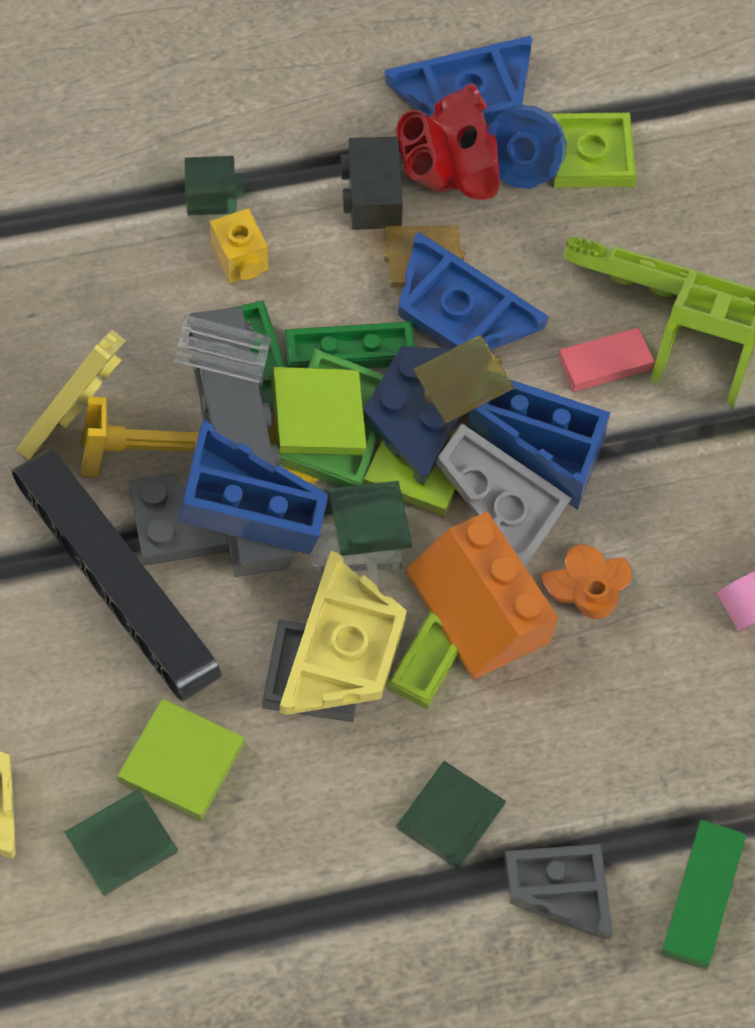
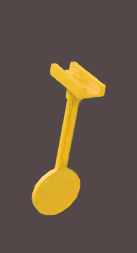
M88 396L81 434V446H85L81 465V477H99L104 451L124 452L125 449L194 452L199 432L126 429L125 426L108 425L106 397ZM272 411L271 429L267 430L270 444H276L274 411ZM282 466L311 485L321 481L315 477Z

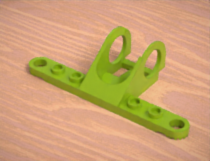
M577 236L567 238L563 257L567 261L608 274L609 279L619 284L631 285L634 282L648 286L649 291L659 296L672 297L673 294L678 296L665 328L650 384L655 385L656 382L659 383L682 326L744 345L726 401L729 404V409H734L755 345V288L614 246L613 250L605 248V245H601L600 242L594 243L592 239L587 242L585 237L583 239Z

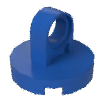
M518 105L508 108L496 117L488 128L489 135L493 134L497 141L499 180L512 187L530 189L550 180L559 171L566 157L567 141L561 125L550 113L537 106Z

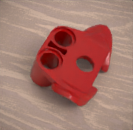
M471 82L462 89L438 101L434 105L435 112L430 117L419 110L407 111L398 120L395 130L396 137L398 136V145L404 169L408 177L436 193L459 190L463 195L471 199L487 200L492 199L499 189L498 146L495 136L493 134L489 135L483 110L487 108V105L475 84ZM475 128L477 131L476 142L470 148L462 149V135L468 129Z

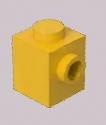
M249 208L210 221L211 246L229 283L242 279H253L262 272L268 271V246Z

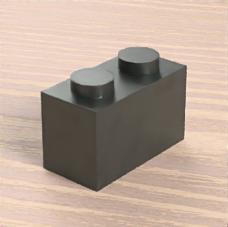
M398 136L348 138V155L340 156L341 180H349V188H343L342 197L343 213H351L352 230L402 228L403 199Z

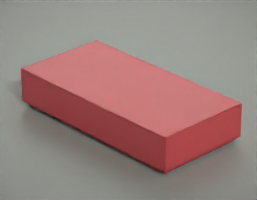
M639 328L560 349L558 356L573 392L650 371L654 367V359Z

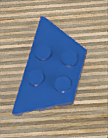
M531 36L521 37L386 69L384 81L388 87L412 107L429 117L435 112L434 105L438 101L472 82L477 86L478 91L486 102L487 108L483 110L486 123L492 122L506 109L523 104L532 38Z
M419 231L415 235L412 254L405 275V284L398 305L399 317L407 322L412 321L414 327L444 347L451 349L491 351L544 330L547 326L548 315Z

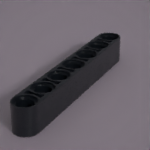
M51 447L11 470L15 483L21 493L163 681L181 702L186 701L222 677L221 670L210 651Z

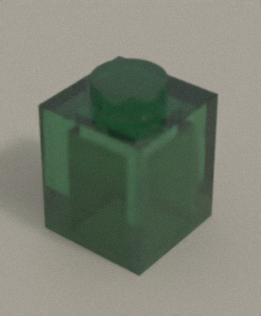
M234 155L184 157L187 216L232 214L237 212L236 197H244L243 172H235Z

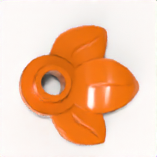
M577 544L567 552L565 558L566 568L544 572L541 574V579L546 591L556 601L575 603L584 616L591 619H602L609 616L618 605L619 592L630 584L632 571L625 558H613L605 561L601 552L595 547Z

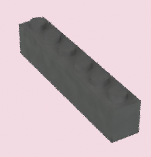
M242 307L190 313L185 334L202 418L214 425L215 431L238 445L242 442L253 449V454L277 467V465H280L277 444H270L267 430L271 429L272 426L271 411L267 402L262 403L259 388L263 387L262 369L259 362H253L250 349L254 347L255 343L251 322H245ZM226 534L235 577L287 570L294 554L298 553V551Z

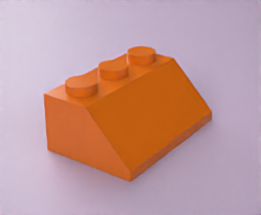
M488 511L449 528L405 569L406 576L429 612L432 611L441 621L440 629L450 645L454 643L456 646L457 656L473 680L551 643L558 616Z

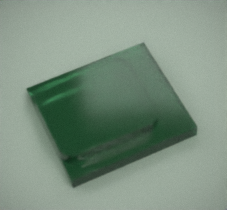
M399 481L328 489L341 556L412 548V540Z
M443 761L397 823L396 829L459 870L504 808L506 800L446 761Z
M140 789L133 791L65 831L67 839L103 896L178 853V848Z

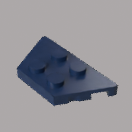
M400 347L367 403L363 411L364 422L373 433L384 439L385 446L395 458L401 456L414 471L413 478L417 483L425 485L436 465L437 458L446 447L478 390L485 371L488 372L493 363L495 352L477 349Z

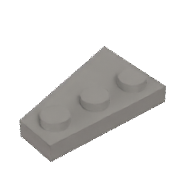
M461 424L435 462L476 516L486 511L489 512L524 566L528 564L572 499L464 424Z

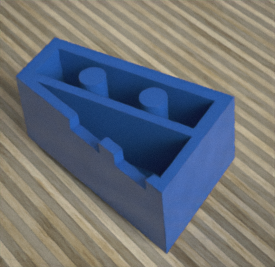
M485 371L471 405L468 428L571 497L572 499L568 504L578 510L604 443L611 412Z
M203 419L196 439L177 522L311 554L320 536L328 494L282 466H273L253 454L252 448L242 442L238 445L215 431V426Z

